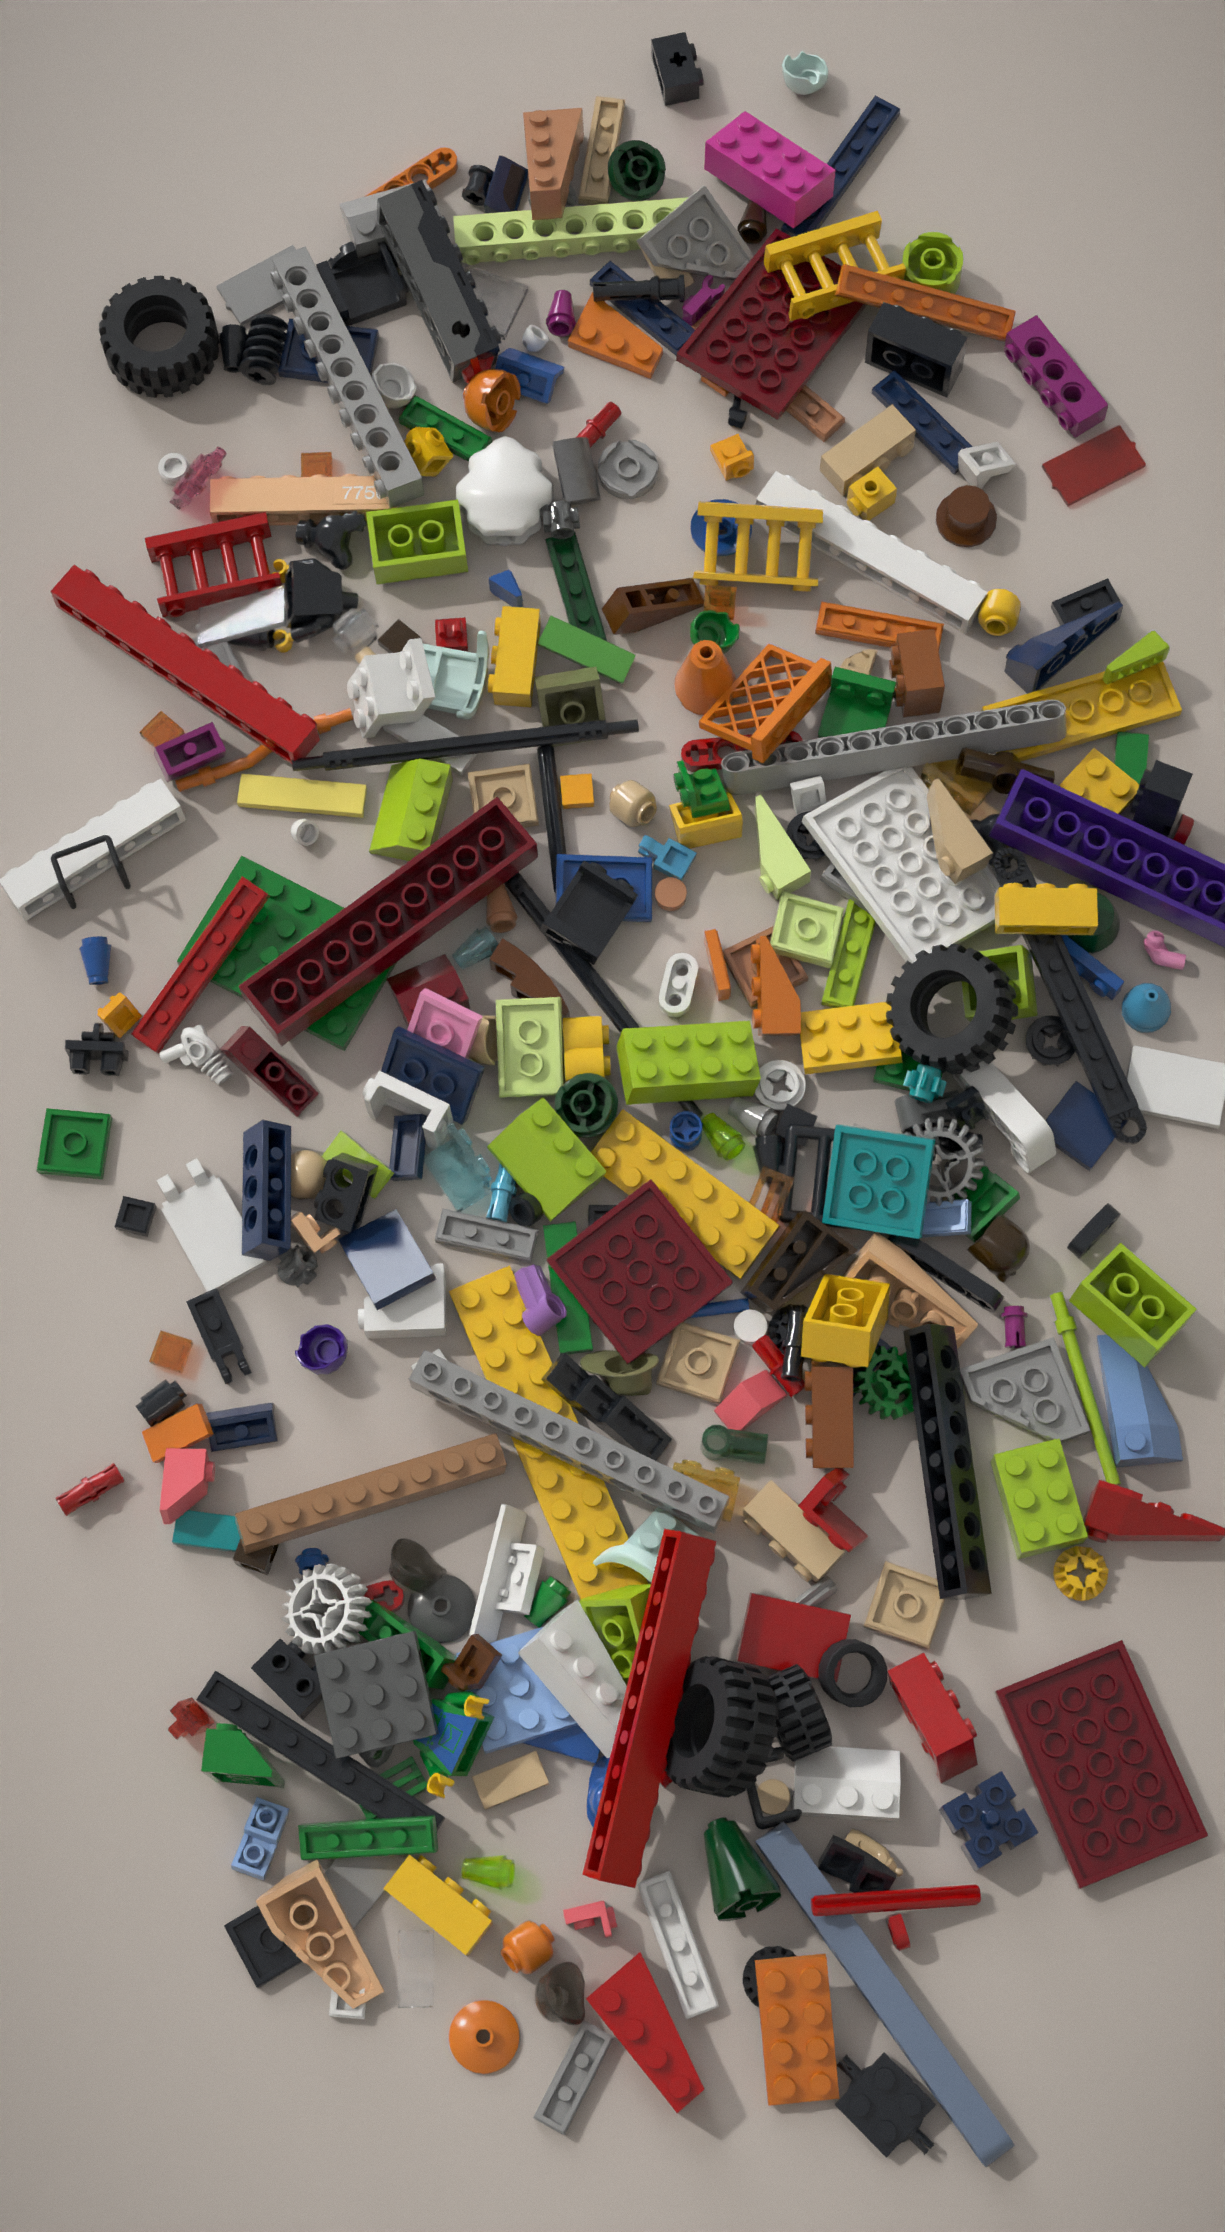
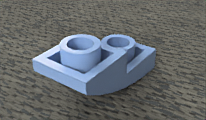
M258 1797L256 1798L244 1827V1835L231 1864L232 1870L263 1881L265 1880L281 1838L289 1808Z

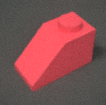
M166 1448L159 1509L164 1524H172L207 1495L208 1483L214 1482L215 1463L214 1461H209L207 1449Z

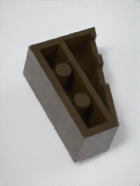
M806 1210L799 1212L794 1216L740 1293L765 1312L775 1311L806 1289L811 1283L831 1271L847 1257L853 1255L858 1249Z

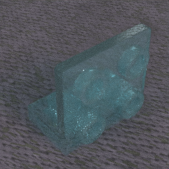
M450 1123L447 1125L450 1140L425 1155L424 1163L455 1210L462 1212L491 1193L489 1182L492 1181V1178L489 1174L490 1168L481 1154L475 1157L471 1147L473 1143L463 1128L457 1130L455 1125Z

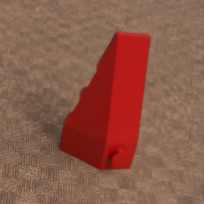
M1099 1480L1092 1490L1083 1518L1088 1535L1087 1538L1101 1543H1106L1107 1539L1111 1541H1221L1225 1537L1224 1527L1192 1514L1182 1513L1179 1517L1174 1515L1175 1511L1170 1505L1163 1502H1150L1147 1504L1142 1502L1143 1494Z

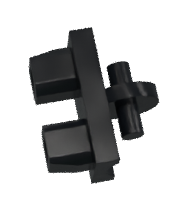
M95 1023L93 1032L82 1031V1040H65V1051L69 1056L70 1070L73 1074H89L91 1060H101L100 1071L102 1074L119 1076L123 1061H128L129 1051L125 1050L124 1042H115V1033L104 1032L103 1023Z

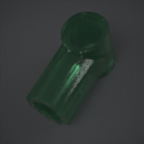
M712 1425L703 1433L700 1450L706 1458L711 1460L727 1459L764 1465L768 1434L727 1429L722 1425ZM712 1435L720 1436L725 1442L724 1448L720 1450L710 1448L707 1444L708 1437Z

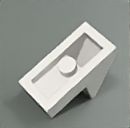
M998 442L961 449L958 453L959 472L971 486H976L980 489L984 487L991 476L1009 473L1016 465Z

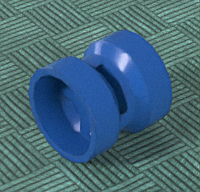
M683 1111L673 1116L670 1121V1140L672 1145L678 1150L685 1152L692 1151L699 1146L702 1140V1123L696 1114Z

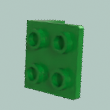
M835 666L829 697L818 731V738L886 727L894 699L896 682Z

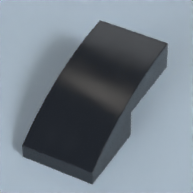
M835 1835L831 1837L818 1861L819 1870L849 1882V1891L853 1893L890 1890L896 1879V1873L881 1861L854 1844Z

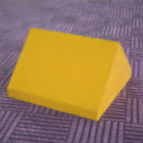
M726 792L730 806L729 811L698 818H692L689 807L683 808L681 802L669 805L678 843L692 849L742 837V814L732 794Z

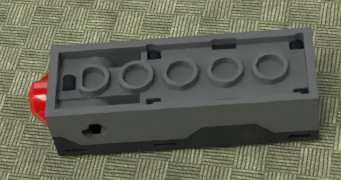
M420 180L378 198L377 221L452 383L464 378L468 384L477 373L491 369L496 364L497 356L500 352L498 344H501V338L496 327H490L486 316L489 314L483 299H477L473 291L476 285L470 271L465 272L460 263L463 257L457 243L452 244L447 235L450 233V228L444 215L439 217L434 207L437 205V200L431 188L426 189L423 181Z

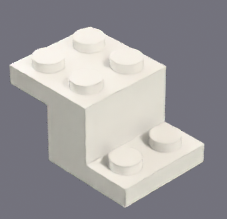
M421 638L409 639L401 652L364 656L348 680V696L350 699H353L355 705L354 722L356 727L360 728L362 739L375 737L382 725L418 722L434 700L435 693Z

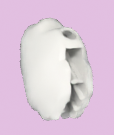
M504 436L495 439L485 449L474 453L469 458V473L456 486V500L458 499L459 509L467 515L470 531L480 536L487 545H523L531 535L541 528L542 512L548 511L549 504L553 502V484L541 473L542 460L535 452L524 448L515 439Z

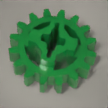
M884 1346L879 1347L873 1353L868 1367H857L861 1372L854 1374L853 1380L859 1382V1386L854 1388L853 1392L862 1394L863 1397L858 1402L860 1405L866 1403L870 1405L868 1414L872 1415L880 1411L881 1420L890 1417V1415L893 1420L902 1417L903 1414L907 1415L914 1411L906 1352L898 1355V1348L896 1346L888 1349V1351ZM877 1363H882L879 1370L872 1371ZM900 1395H905L900 1403L895 1404Z

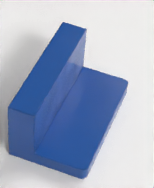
M508 348L498 355L495 369H501L516 375L520 383L521 395L546 404L551 401L556 379L563 374L565 368L513 348Z

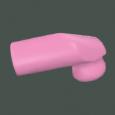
M1160 931L1149 932L1144 940V948L1151 960L1156 965L1183 970L1186 954L1168 951L1164 944V935Z

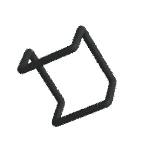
M102 835L52 854L51 863L57 880L72 909H75L77 905L72 892L70 893L57 859L106 841L118 875L125 889H130L131 885L123 863L119 860L112 838L109 835Z
M785 1747L774 1748L771 1757L767 1758L766 1763L783 1759L786 1752ZM754 1784L746 1789L755 1825L758 1829L775 1827L782 1821L787 1824L800 1819L802 1815L801 1809L764 1817L756 1785Z

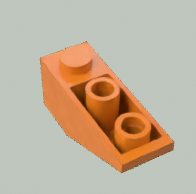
M760 936L756 939V944L751 945V963L756 964L757 977H752L751 990L752 996H757L758 1009H753L752 1012L753 1029H758V1036H797L801 1034L800 999L767 936Z

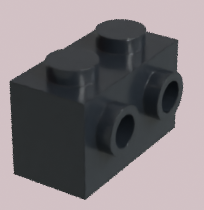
M280 1638L251 1669L303 1720L323 1700L316 1664L310 1668L302 1660L306 1654L296 1644L292 1643V1640L286 1644Z

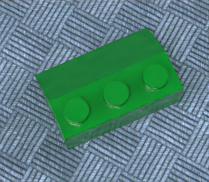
M217 1723L216 1729L206 1728L201 1772L215 1782L284 1788V1779L257 1745L246 1736V1733H243L242 1729L237 1728V1725Z

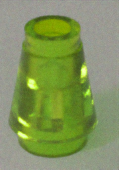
M714 1112L707 1114L701 1120L702 1129L718 1157H723L726 1161H729L743 1151L746 1145L743 1141V1135Z
M506 1855L464 1858L461 1872L462 1879L502 1891L504 1887H512L515 1875V1862L513 1859H507Z

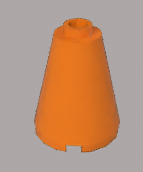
M709 640L696 643L675 677L676 696L685 709L698 715H705L736 680L735 673L718 644Z

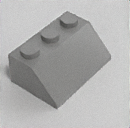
M423 180L426 189L430 188L426 180ZM408 185L340 203V209L350 240L353 241L358 259L379 252L378 243L382 241L385 242L388 251L391 250L377 221V199ZM436 205V206H434V207H435V209H436V211H437V213H438V215H439V217H440L441 214H440L438 205Z

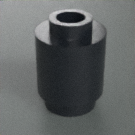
M165 1379L140 1398L141 1402L136 1405V1408L152 1427L185 1407L183 1399L187 1395L176 1380L170 1384Z

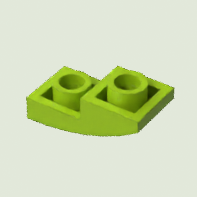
M340 1131L322 1157L328 1161L343 1152L379 1165L370 1196L375 1199L394 1172L375 1155L366 1151L351 1136ZM343 1169V1175L353 1182L352 1173L347 1169Z

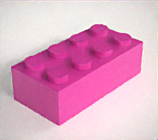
M746 111L705 142L704 169L757 203L792 228L799 225L833 197L834 168Z

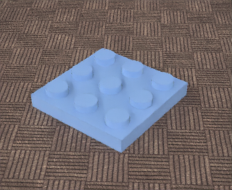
M543 1627L489 1643L502 1654V1657L482 1689L467 1690L474 1692L481 1698L489 1699V1704L483 1705L482 1712L495 1717L482 1743L485 1754L578 1725L518 1654Z

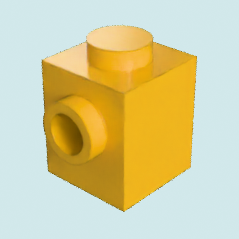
M876 467L848 487L847 505L855 516L859 515L863 520L870 521L895 503L897 488L882 470Z

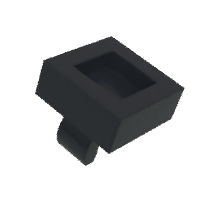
M974 1086L969 1087L946 1102L952 1119L957 1120L956 1128L959 1130L964 1125H967L969 1129H974V1124L983 1118L985 1120L989 1119V1114L980 1092Z

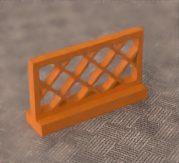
M768 644L699 720V728L751 750L752 758L764 763L831 687V662L820 658L814 663L772 644ZM771 656L783 662L782 664L765 666V662ZM800 669L807 671L806 675L792 678L790 671ZM786 673L787 679L773 682L769 680L768 675ZM764 676L765 683L748 686L747 682L750 679ZM790 688L791 690L788 695L774 697V690ZM769 693V699L752 701L751 695ZM747 697L748 703L730 705V701L733 698ZM773 707V712L770 715L757 717L755 710ZM751 711L752 718L735 721L733 714ZM729 715L730 718L729 723L716 724L712 722L718 717ZM752 727L756 729L750 738L738 733V730Z

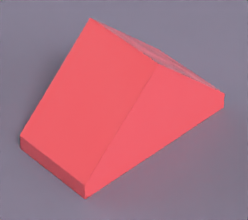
M767 1370L741 1382L714 1410L734 1437L787 1397V1394L774 1378L768 1374Z

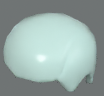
M801 51L794 59H791L789 55L784 58L782 63L783 77L786 86L796 94L806 95L814 93L827 82L828 68L825 60L819 56L806 54L804 51Z

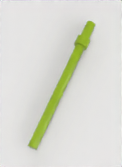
M1063 1292L1050 1295L1057 1318L1054 1323L1058 1335H1062L1106 1482L1120 1485L1119 1475L1076 1338L1075 1331L1077 1326L1074 1316L1069 1315Z

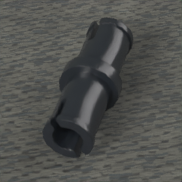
M790 1311L788 1313L786 1340L782 1341V1350L785 1352L781 1379L791 1382H799L803 1377L804 1357H801L803 1320L807 1313L801 1311Z

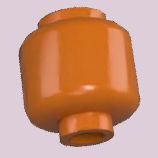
M528 1920L504 1936V1948L501 1949V1955L513 1972L532 1974L552 1959L554 1951L551 1943L555 1939L545 1924L538 1926L536 1923Z

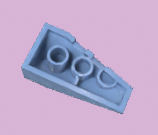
M1097 1335L1116 1468L1183 1461L1178 1426L1148 1366L1144 1368L1108 1335Z

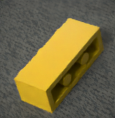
M502 606L501 617H496L494 635L499 636L498 646H492L491 664L496 665L495 674H489L488 693H493L494 705L532 708L538 655L537 644L541 628L540 609Z
M1007 883L1003 887H999L995 894V934L1093 935L1098 927L1097 888H1088L1086 884H1072L1068 888H1055L1054 884L1043 883L1036 885V888L1023 887L1020 883Z
M409 1854L383 1889L468 1957L494 1922L488 1918L492 1911L476 1898L472 1903L461 1896L464 1889L450 1877H447L443 1882L434 1875L433 1872L437 1867L425 1857L420 1855L416 1860Z

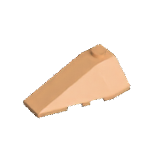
M875 1232L843 1274L844 1277L890 1284L887 1319L889 1320V1325L898 1328L899 1325H903L911 1329L926 1324L953 1326L957 1349L977 1328L978 1323L901 1248L878 1232Z
M318 1859L289 1874L256 1900L272 1933L295 1952L299 1959L313 1969L352 2009L384 1992ZM365 1988V1993L359 1994V1991Z

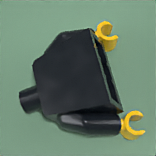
M310 558L290 561L289 565L282 559L274 561L273 566L276 571H280L281 582L285 583L286 628L291 629L289 633L282 629H278L273 633L275 640L285 638L283 643L275 646L279 652H288L292 648L293 641L299 643L331 629L341 617L343 610L356 611L358 594L342 591V576L338 572L331 571L330 568L317 559Z

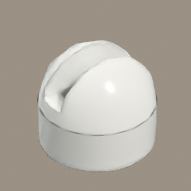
M529 325L522 337L523 345L530 352L540 351L549 341L548 335L535 325Z
M299 819L291 826L292 838L299 844L308 846L313 844L318 838L319 829L313 821Z

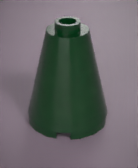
M726 1817L711 1821L703 1835L713 1909L719 1921L742 1919L746 1917L745 1911L756 1908L758 1913L777 1902L781 1898L780 1886L736 1821H728Z

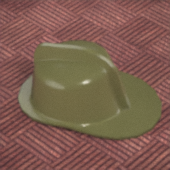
M602 1350L586 1354L581 1358L580 1365L583 1370L589 1373L603 1376L607 1385L616 1394L638 1396L650 1394L652 1390V1369L658 1365L659 1358L657 1355L644 1353L627 1365L617 1351Z

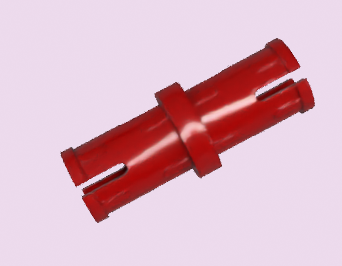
M112 1463L90 1478L85 1476L80 1479L81 1483L55 1497L65 1516H68L90 1501H98L100 1495L125 1482L116 1465Z

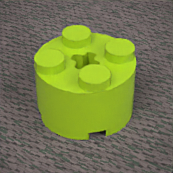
M926 232L918 235L916 240L906 245L902 258V263L906 267L905 281L953 294L957 292L962 274L963 252L960 247L958 248L952 242L951 237L940 232Z

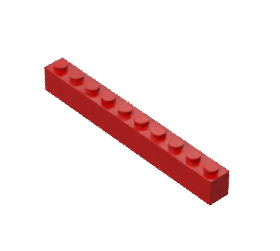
M73 565L50 591L56 607L292 764V760L296 761L298 758L306 757L320 741L317 723L309 715L304 713L302 715L298 714L286 700L281 697L274 698L268 694L267 689L257 681L250 682L244 678V675L238 668L233 665L226 666L220 662L217 655L207 648L202 650L197 647L192 638L183 632L180 634L176 633L163 618L159 616L156 618L152 617L139 602L133 601L131 603L124 598L123 594L113 585L107 587L101 583L100 579L89 569L83 571L76 565Z
M664 1529L582 1874L598 1881L635 1888L637 1879L642 1872V1857L645 1845L650 1837V1823L653 1810L659 1799L658 1789L662 1773L667 1765L666 1755L670 1739L675 1731L674 1721L678 1704L683 1697V1682L686 1670L691 1662L690 1652L694 1635L699 1628L698 1618L702 1601L707 1594L706 1584L709 1571L715 1560V1540L681 1531Z

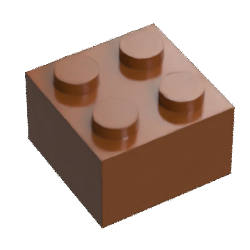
M935 629L897 634L895 646H891L892 660H889L891 679L896 678L895 706L901 707L903 718L940 713L945 683Z

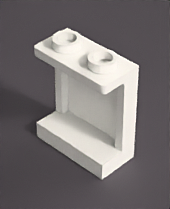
M381 1071L378 1072L375 1079L370 1078L364 1087L362 1095L365 1097L364 1101L370 1118L376 1120L385 1105L406 1115L424 1114L428 1116L422 1126L426 1144L434 1150H440L454 1124L448 1103Z

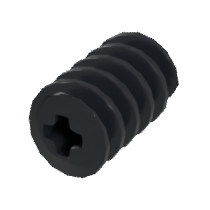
M261 314L253 317L250 322L251 328L247 334L248 339L245 342V350L242 354L243 360L239 367L243 376L250 381L261 385H273L276 382L274 374H277L279 371L277 363H280L282 359L279 353L284 350L282 342L287 338L284 331L288 330L289 327L284 320L277 316Z

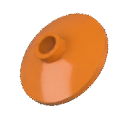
M480 2000L466 2005L456 2014L449 2030V2045L453 2056L464 2068L475 2073L488 2074L502 2069L513 2059L519 2045L520 2035L516 2019L507 2008L494 2001ZM482 2029L490 2033V2040L485 2044H481L477 2040V2033Z

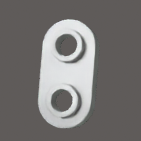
M677 953L670 957L666 964L659 993V1006L662 1012L670 1017L684 1015L691 1006L698 977V963L690 954ZM681 968L688 971L685 976H679L676 972ZM672 998H678L681 1003L673 1006L669 1001Z

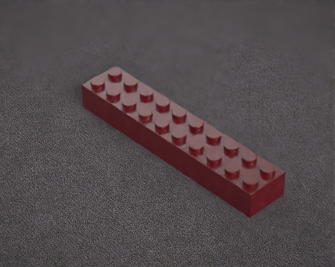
M497 796L240 984L239 989L243 999L282 1047L538 858L537 843Z

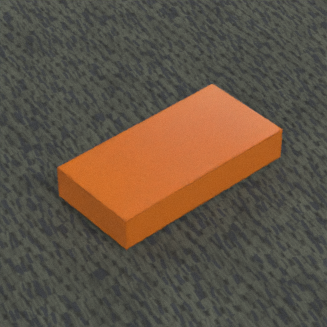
M716 929L707 930L704 932V943L718 1001H722L731 997V985L718 931Z
M198 1403L142 1431L151 1459L155 1463L165 1460L166 1448L187 1449L214 1435L203 1404Z

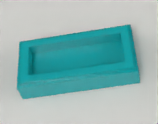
M188 1510L175 1521L172 1543L235 1552L240 1540L235 1516Z

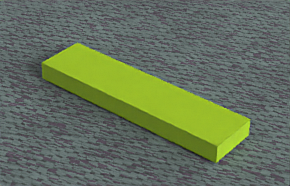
M851 899L847 903L833 963L821 1005L832 1008L854 1006L876 924L873 917L854 904V901Z

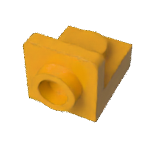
M739 434L710 445V451L726 481L734 477H744L754 469V454L752 450L747 451Z

